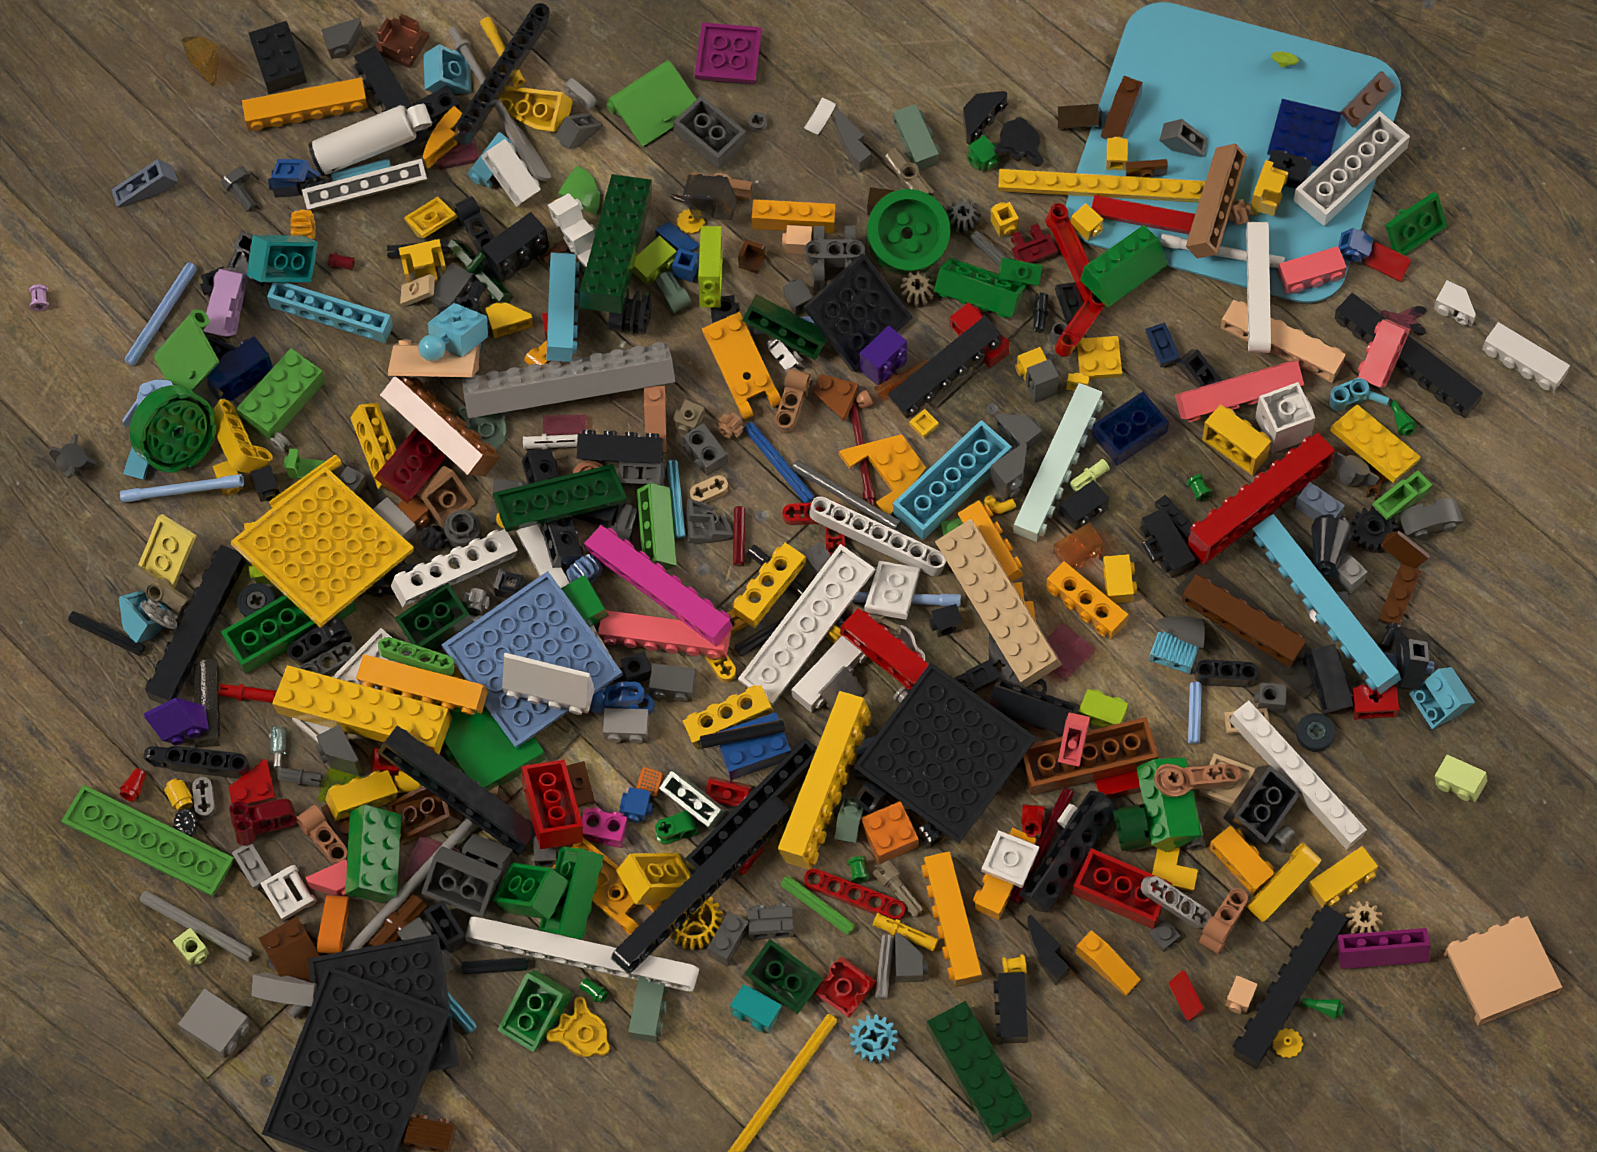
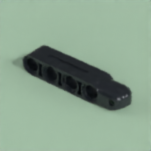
M149 746L144 750L143 755L144 760L152 766L169 768L177 772L239 779L250 771V765L246 757L240 753L182 746ZM180 756L178 761H171L172 757ZM201 758L198 764H192L194 759ZM216 761H223L220 766H213ZM238 763L244 764L240 769L234 768Z

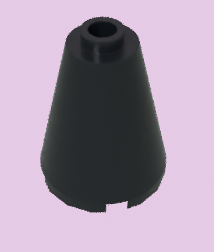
M1326 514L1315 518L1311 527L1315 567L1324 575L1332 574L1337 570L1354 535V527L1349 520L1341 517V519L1334 518L1333 514Z

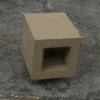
M685 400L681 409L676 410L673 418L676 430L685 435L701 425L705 417V409L701 405Z

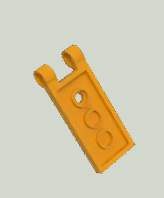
M738 312L702 328V332L743 420L754 416L747 401L748 399L765 392L773 408L780 405L781 397L772 382L745 322L742 321L741 313ZM749 373L751 375V378L749 380H745L743 378V374Z
M583 838V843H577L571 847L604 855L585 838ZM604 855L602 860L603 867L599 872L597 890L593 895L592 903L620 925L627 934L631 935L639 925L632 918L628 917L627 914L636 904L616 871L619 866ZM614 891H619L620 896L613 897L612 893ZM660 901L644 905L654 912L662 903Z

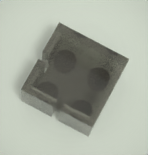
M688 174L683 197L689 206L692 217L711 219L715 200H718L713 216L714 219L732 220L737 197L728 177L722 175Z

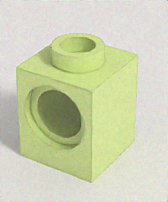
M191 928L173 940L174 945L191 967L195 964H201L209 954L206 946ZM190 946H198L196 951L192 953L187 952Z

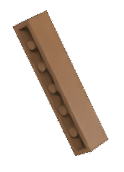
M1236 143L1215 149L1186 247L1196 258L1218 254L1247 155Z

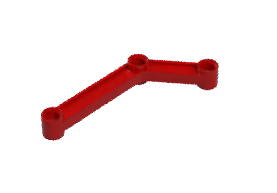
M1055 203L1051 206L1045 217V224L1051 229L1084 301L1055 344L1056 353L1061 357H1068L1102 312L1105 304L1080 281L1084 266L1090 262L1068 217L1067 207L1061 203Z

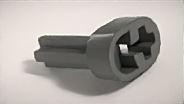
M240 166L224 176L221 184L228 192L231 191L246 212H251L256 207V204L242 186V184L249 180L250 174L244 166Z

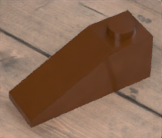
M1123 76L1103 127L1101 138L1123 137L1141 97L1143 82Z

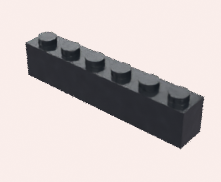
M376 46L354 56L356 64L353 67L358 76H363L365 88L367 91H372L374 94L372 98L377 107H382V113L400 105L406 109L413 106ZM427 128L416 131V138L402 144L406 153L409 152L412 158L424 153L431 135Z
M983 316L887 394L906 419L909 416L916 415L921 406L932 402L936 398L937 393L942 389L946 390L952 385L954 379L965 375L969 367L974 363L981 362L985 358V354L990 350L997 349L1001 345V341L1004 340L1001 333L986 316Z

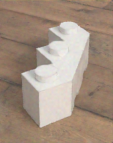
M568 193L550 203L548 207L552 220L557 227L560 226L561 231L564 233L563 239L570 251L576 254L580 261L578 262L579 266L585 273L596 228L593 224L589 225L584 220L581 212L583 209L581 202L577 198L574 199Z

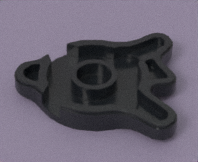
M1016 117L1015 120L1004 124L1000 131V142L994 147V152L997 155H1009L1015 161H1021L1025 157L1035 167H1040L1044 161L1038 149L1040 137L1037 131L1024 118Z

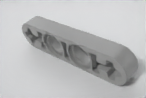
M1154 876L1143 879L1141 890L1145 896L1192 927H1205L1211 917V913L1206 908L1159 877ZM1168 891L1172 895L1170 903H1167L1165 900V894ZM1183 902H1185L1188 906V910L1185 914L1181 910V905Z

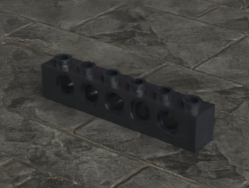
M551 449L528 450L526 452L522 465L528 484L561 476L558 474L557 460L553 457ZM573 516L540 524L552 568L570 567L576 560L583 557V548L579 545L578 531L574 528L572 521Z
M1089 791L1019 893L1034 910L1048 913L1054 907L1055 901L1066 889L1072 876L1077 873L1079 866L1088 856L1090 849L1101 838L1103 831L1113 820V811L1118 810V807L1103 792Z

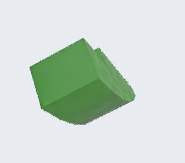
M1417 470L1409 478L1403 479L1376 500L1372 506L1388 520L1408 509L1430 493L1432 484Z

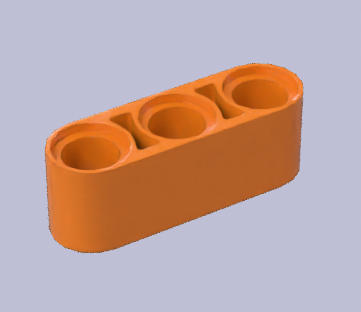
M326 896L317 943L318 953L334 954L342 951L350 907L349 897Z

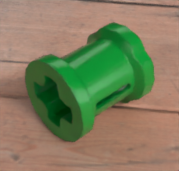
M1202 474L1191 477L1186 483L1187 487H1190L1195 494L1197 502L1207 499L1213 493L1205 484Z
M856 856L847 860V865L850 866L852 874L850 881L855 884L863 883L870 879L869 874L866 872L865 856Z

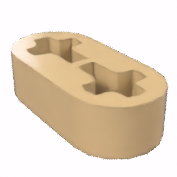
M723 476L711 477L692 486L690 498L697 502H711L727 493L728 482ZM715 483L722 485V489L719 490L715 487ZM697 491H699L700 493H703V497H702V498H699V496H696V492H697Z

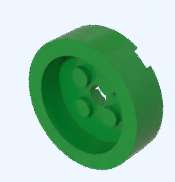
M901 189L887 194L875 205L866 224L865 238L870 254L880 266L895 274L908 275L911 272L914 275L918 271L923 272L930 269L941 258L949 242L950 223L944 208L934 197L915 189ZM909 228L912 232V237L905 239L902 237L901 231Z
M181 385L161 387L147 395L136 408L129 429L131 445L138 456L159 471L176 473L187 466L191 468L206 455L214 441L216 425L214 424L213 415L215 413L206 400L187 387ZM181 428L180 433L174 436L173 430Z

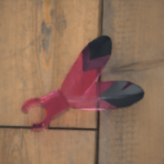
M1415 306L1399 314L1388 312L1387 310L1380 311L1382 316H1386L1388 320L1409 328L1410 332L1414 334L1424 335L1426 332L1421 324L1413 320L1425 313L1426 309L1423 306Z

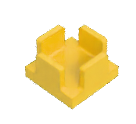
M1265 160L1252 197L1251 209L1252 215L1258 216L1259 212L1271 216L1275 215L1282 199V187L1287 182L1288 172L1274 168L1273 162Z
M439 239L399 248L407 283L411 282L409 273L412 272L416 274V279L431 274L435 276V282L438 281L436 267L441 266L443 274L445 273L446 266Z

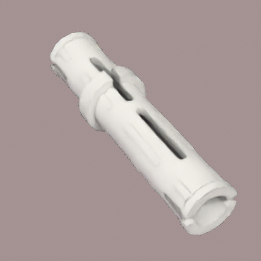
M577 434L523 436L524 450L577 447ZM557 440H575V442L557 443ZM535 441H553V443H535Z

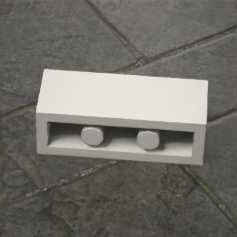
M504 139L486 151L481 158L517 207L541 189L537 179L528 172L526 163L516 155L514 146Z

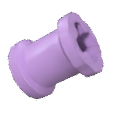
M41 284L32 285L29 288V292L32 295L30 308L34 311L48 309L49 304L46 301L48 287Z

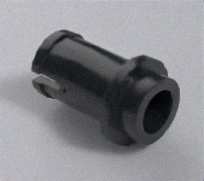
M1390 622L1386 625V632L1379 643V646H1382L1381 648L1387 651H1391L1395 643L1394 628L1401 627L1395 622Z

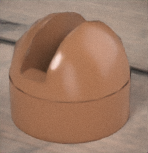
M866 390L857 395L856 402L859 407L868 408L874 405Z

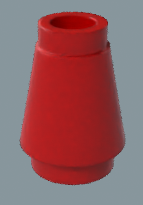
M135 768L120 787V796L130 802L138 799L146 773L141 769Z

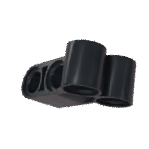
M470 196L454 204V213L457 215L458 223L462 228L464 227L479 253L480 251L483 252L481 246L493 240L494 236L480 213L478 203L473 196ZM474 226H480L482 230L480 232H474L472 228Z
M335 615L321 628L317 626L289 645L287 653L297 665L302 666L343 642H350L352 636L342 619ZM321 638L320 644L314 646L315 641ZM303 650V654L300 657H296V654Z

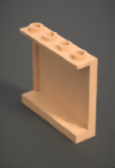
M1520 916L1514 917L1506 925H1494L1488 929V932L1480 934V932L1474 933L1468 937V940L1463 942L1459 940L1454 941L1448 945L1444 953L1445 958L1449 957L1476 1013L1474 1018L1478 1026L1557 995L1562 989L1560 981L1528 916L1520 918Z

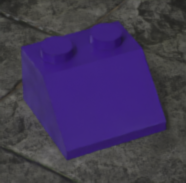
M174 698L144 713L145 719L160 739L164 742L172 743L174 746L182 745L186 740L199 737L201 733L209 730L205 706L183 699Z

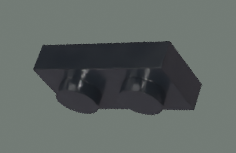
M1076 282L1058 284L1055 287L1066 324L1070 323L1083 305Z

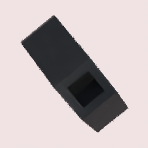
M1006 91L975 94L964 106L963 122L967 144L970 145L974 140L979 139L984 128L994 122L999 111L1003 112L1008 105V93Z
M1395 627L1397 671L1401 677V680L1398 681V688L1418 691L1429 664L1428 642L1415 629Z

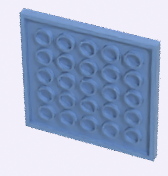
M548 571L442 644L444 650L453 658L455 665L467 681L482 684L489 689L484 705L516 749L567 714L569 709L561 707V710L548 707L546 703L540 702L537 705L528 702L526 698L512 699L507 697L502 689L505 653L590 673L595 689L593 695L622 675L619 667Z

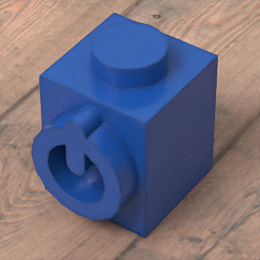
M1352 228L1341 233L1338 247L1344 259L1351 262H1361L1372 251L1373 237L1367 235L1362 230Z
M629 787L628 793L624 792L622 795L619 813H624V817H627V820L631 823H646L647 816H651L653 811L651 791Z

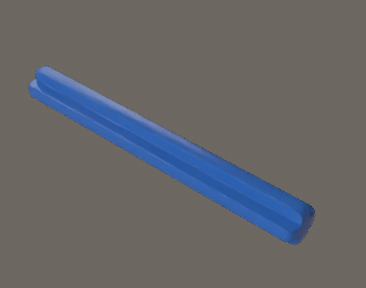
M753 422L747 424L744 427L745 432L804 503L812 502L814 500L813 493Z

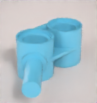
M1356 378L1331 390L1329 406L1335 411H1343L1347 405L1352 403L1360 404L1367 399L1387 406L1389 397L1370 391L1366 380ZM1354 389H1360L1363 392L1357 393L1354 391ZM1340 396V397H1342L1344 400H1341V401H1340V400L1335 399V397Z

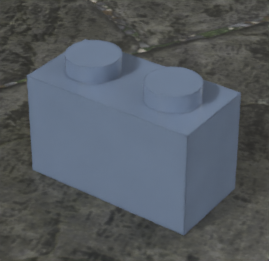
M1309 482L1297 497L1295 508L1313 520L1326 514H1333L1334 518L1340 519L1345 505Z

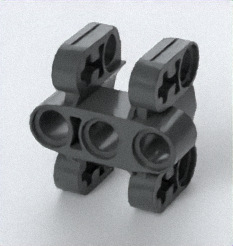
M845 225V239H825L824 226H814V241L808 242L804 249L806 262L814 266V291H821L825 287V267L846 268L860 254H865L864 244L856 240L855 225ZM832 252H838L839 254H837V255H832V254H830V253H832Z

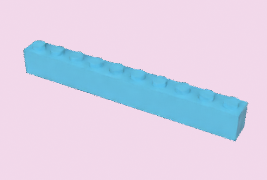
M1272 514L1254 527L1255 537L1253 539L1260 548L1264 546L1268 551L1265 554L1271 563L1276 562L1279 565L1278 571L1284 579L1288 577L1292 582L1290 586L1297 595L1301 593L1305 598L1302 601L1308 610L1313 609L1316 612L1315 618L1319 624L1327 626L1329 629L1327 633L1330 638L1342 645L1340 650L1347 659L1349 657L1353 659L1355 663L1352 665L1359 674L1364 673L1367 677L1365 681L1372 691L1376 689L1379 694H1382L1400 681L1401 677L1397 669L1275 515Z

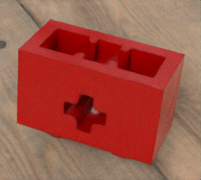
M1359 685L1353 688L1354 706H1352L1354 720L1397 717L1399 704L1396 685H1393L1382 694H1379L1376 689L1372 691L1368 685Z

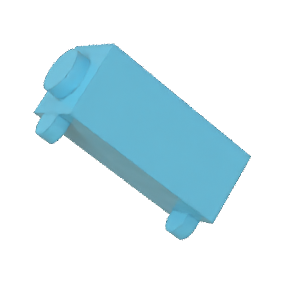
M498 132L481 156L504 139L512 145L513 143ZM480 156L467 174L474 183L490 188L492 182L489 178L493 173Z

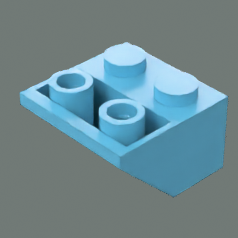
M1452 667L1436 670L1422 682L1420 690L1409 693L1431 729H1435L1461 715L1475 703Z

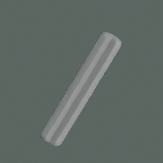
M892 935L882 936L875 994L878 999H887L894 942Z

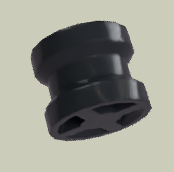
M930 822L923 825L916 832L917 837L923 840V845L926 849L933 847L943 838V834L937 831L936 827Z

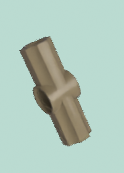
M894 147L889 150L885 155V160L900 178L902 186L908 189L923 191L933 197L934 191L920 175L918 167L910 162L900 147ZM907 174H912L913 176H912V177H907V176H905V175H907Z
M139 565L130 572L128 582L145 592L148 599L153 598L176 614L182 615L185 607L190 604V599L175 590L169 580L165 578L159 579Z

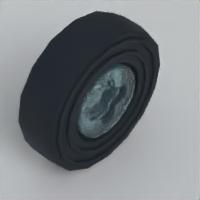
M1307 714L1297 724V740L1308 751H1323L1330 747L1334 741V724L1324 714ZM1315 727L1318 731L1322 732L1317 737L1314 736V733L1310 732Z

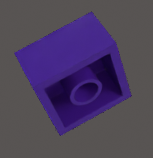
M888 325L860 352V371L877 386L882 382H887L892 377L893 372L897 368H902L907 362V340Z

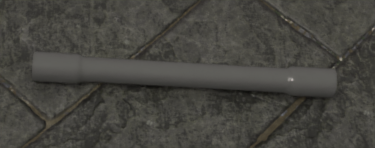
M797 460L793 464L792 469L797 474L813 481L871 516L879 523L895 531L899 530L902 523L900 520L887 512L879 510L816 472L804 462Z

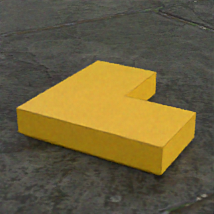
M1180 847L1168 852L1157 848L1152 874L1172 882V886L1176 889L1194 892L1198 869L1177 865Z

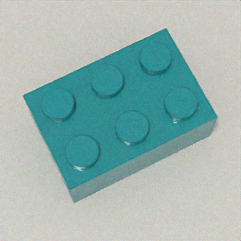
M253 235L247 276L260 282H312L318 242L299 235Z

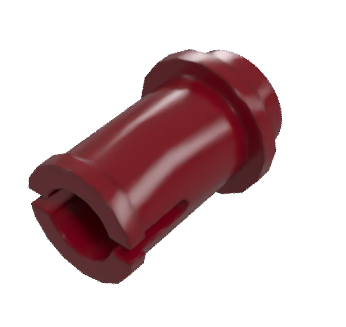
M334 252V254L330 253L328 265L331 268L339 267L351 271L354 268V257L337 255V252Z

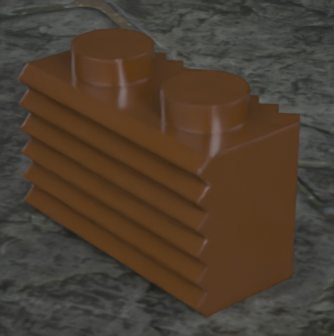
M422 1114L410 1117L404 1139L406 1147L430 1152L451 1151L456 1129L450 1120L439 1118L438 1121L429 1120L430 1117Z

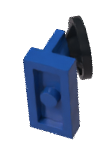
M278 159L271 177L276 181L299 182V188H310L327 183L326 178H320L321 173L309 166L310 163L303 159Z

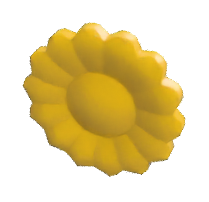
M688 208L683 210L677 218V226L686 234L698 233L701 230V226L705 224L704 215H702L701 211H697V209L692 210Z
M1287 1028L1280 1030L1272 1043L1273 1050L1276 1051L1277 1055L1289 1059L1292 1056L1296 1057L1301 1052V1047H1303L1302 1037L1299 1036V1033L1295 1032L1294 1029L1288 1030Z

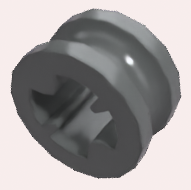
M755 112L749 116L748 125L750 130L761 132L766 128L767 119L763 113ZM758 119V121L761 122V125H757V123H754V120Z

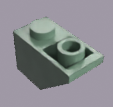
M844 797L837 818L834 839L856 843L860 832L861 818L864 814V808L854 801L856 797Z

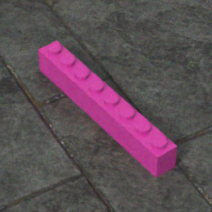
M600 525L584 543L589 554L593 555L597 560L715 647L732 629L731 618L726 612L716 610L711 601L706 598L704 600L701 599L692 587L688 586L686 588L677 576L667 574L662 565L652 563L644 552H637L626 539L622 541L611 528L606 529Z

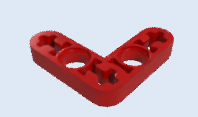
M792 503L783 508L782 517L788 525L820 524L807 515L812 503ZM822 507L815 508L819 512L825 511ZM801 510H804V518H801ZM790 511H794V518H790L788 515ZM836 516L838 521L844 520L843 517ZM825 526L826 549L832 556L833 543H837V548L840 544L845 547V535L840 533L839 536L832 537L829 534L830 528Z

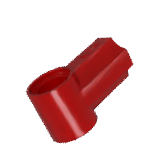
M1023 804L1021 824L1022 832L1027 837L1035 838L1037 834L1041 833L1045 806Z

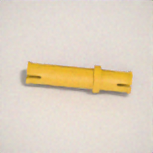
M877 913L872 926L889 932L893 937L895 933H900L906 940L932 952L935 950L938 938L900 923L901 921L898 919L895 921Z

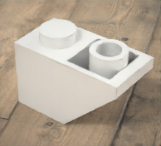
M1447 280L1436 299L1434 310L1443 316L1456 319L1462 325L1472 327L1476 314L1466 289Z

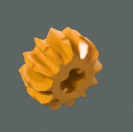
M311 210L294 211L290 219L291 234L306 236L314 240L316 227Z

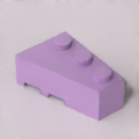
M219 269L216 272L214 288L206 312L209 324L203 330L204 332L222 336L237 334L248 278L246 273L229 269Z

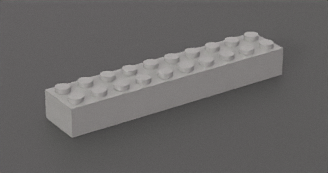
M657 342L652 344V346L646 347L635 346L629 350L617 349L606 354L594 353L589 357L583 358L572 357V362L551 361L549 364L543 365L531 364L526 368L519 369L513 367L503 372L491 371L486 375H473V377L462 379L468 418L675 382L669 345L663 342Z

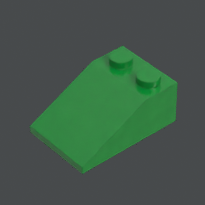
M537 970L527 972L497 1030L530 1051L536 1052L546 1037L547 1032L551 1030L564 1011L573 992Z

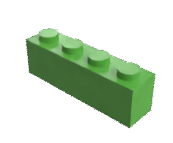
M649 483L637 490L642 552L650 558L652 563H659L667 571L677 566L670 488Z

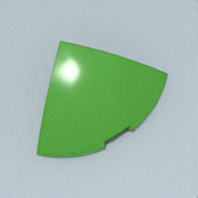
M576 166L558 193L559 197L569 193L574 199L577 198L581 202L582 210L597 215L599 211L600 191L597 189L595 179L585 169Z

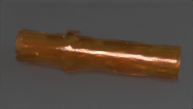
M927 358L912 368L896 376L892 375L889 377V380L874 386L875 392L884 389L877 396L883 398V396L889 394L930 359Z

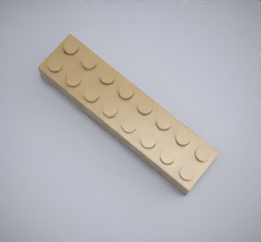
M969 519L935 541L1017 678L1025 687H1028L1062 665L972 519Z

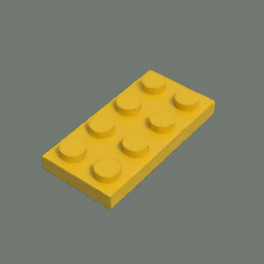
M1358 404L1330 428L1334 435L1392 483H1395L1417 464L1421 458L1420 455Z

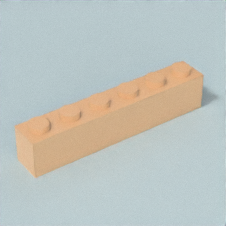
M1233 300L1222 318L1221 329L1248 341L1247 304L1242 301ZM1270 317V353L1286 361H1298L1300 368L1333 383L1344 364L1346 354L1336 347L1324 344L1318 338H1311L1305 335L1303 331L1293 329L1283 321Z

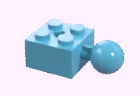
M453 303L428 322L429 335L423 337L418 346L420 355L427 361H437L447 350L463 357L488 337L487 316Z

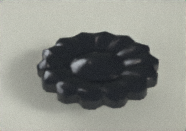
M184 808L175 814L173 827L192 837L198 828V820L195 813Z

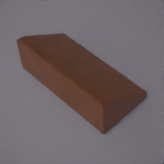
M1400 531L1388 533L1381 544L1383 549L1402 564L1415 569L1430 557L1426 551Z

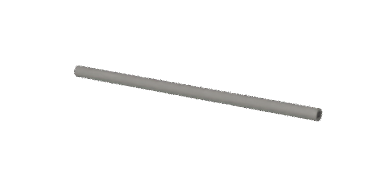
M466 818L441 846L452 850L474 827V824ZM436 852L399 890L397 897L391 899L344 951L363 947L384 924L388 916L396 911L426 879ZM293 1005L287 1013L296 1019L307 1006Z

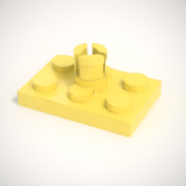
M163 514L158 516L138 565L159 579L165 578L169 580L175 589L197 535Z

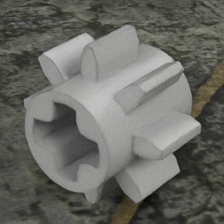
M472 588L470 593L465 592L463 602L464 606H467L466 610L468 612L481 614L482 609L488 610L490 600L486 596V591Z

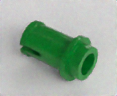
M588 977L584 978L579 986V989L594 998L593 1001L596 1003L604 1002L608 996L605 987L601 988Z

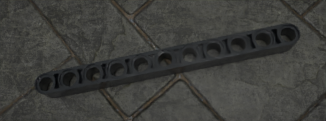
M778 796L771 798L614 950L611 960L626 973L633 972L789 821L793 808Z

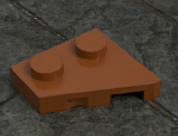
M820 374L813 393L815 397L825 403L827 408L835 412L845 422L860 386L858 383Z

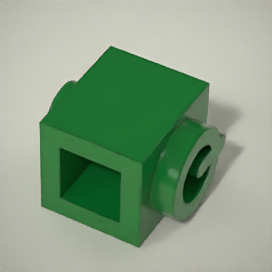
M985 135L968 145V154L966 155L970 165L974 169H980L982 173L988 169H993L999 162V155L994 152L996 144L991 143Z

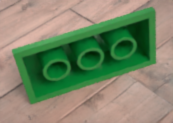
M1142 225L1085 265L1080 281L1109 308L1167 267L1168 262L1158 238L1145 225Z
M950 257L939 270L934 292L939 293L944 298L952 297L958 299V302L965 305L969 302L972 305L978 306V309L982 311L990 310L996 312L1000 317L1012 318L1018 309L1027 283L998 278V273Z
M1187 758L1154 759L1137 767L1151 844L1164 852L1171 851L1202 837L1193 790H1189L1176 798L1168 797L1157 789L1154 782L1155 772L1161 765L1173 764L1182 768L1188 767Z
M560 847L554 870L569 882L564 894L555 907L554 913L549 920L541 919L538 931L582 940L586 932V921L592 909V898L597 890L599 872L603 867L602 860L604 855L581 848Z

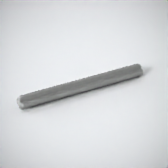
M144 891L140 896V901L188 929L191 928L195 933L243 960L249 962L252 959L254 952L245 945L148 891Z

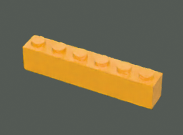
M362 77L242 100L248 131H259L272 126L280 127L283 124L300 123L309 119H321L330 115L338 116L351 111L359 112L368 108Z
M363 654L356 679L363 686L370 688L379 687L382 688V691L393 694L394 692L402 693L401 696L412 699L414 697L421 698V701L434 704V702L441 703L442 707L449 710H454V707L460 708L462 713L474 715V712L482 714L489 691L482 684Z
M950 851L924 857V865H921L923 878H928L927 894L934 901V906H931L934 919L938 918L940 926H937L938 937L944 940L945 947H942L944 959H949L950 967L947 968L950 981L954 980L955 987L979 982L982 979V973Z

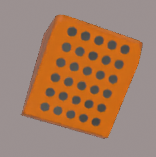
M643 767L637 789L651 791V796L656 798L660 790L659 787L664 779L663 773Z

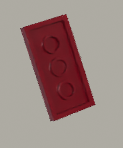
M415 427L379 470L374 479L408 504L447 455Z

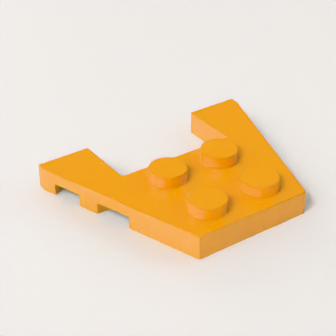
M902 434L843 449L838 453L849 469L868 458L892 491L875 503L879 510L890 515L893 512V502L914 484L926 469V466Z

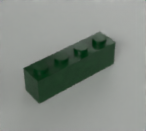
M758 294L755 295L742 319L743 322L816 360L827 340L817 326Z

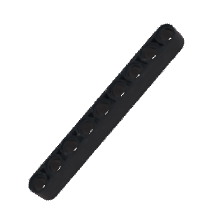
M537 3L532 7L457 121L454 137L459 144L467 145L473 140L547 27L550 9L546 4Z

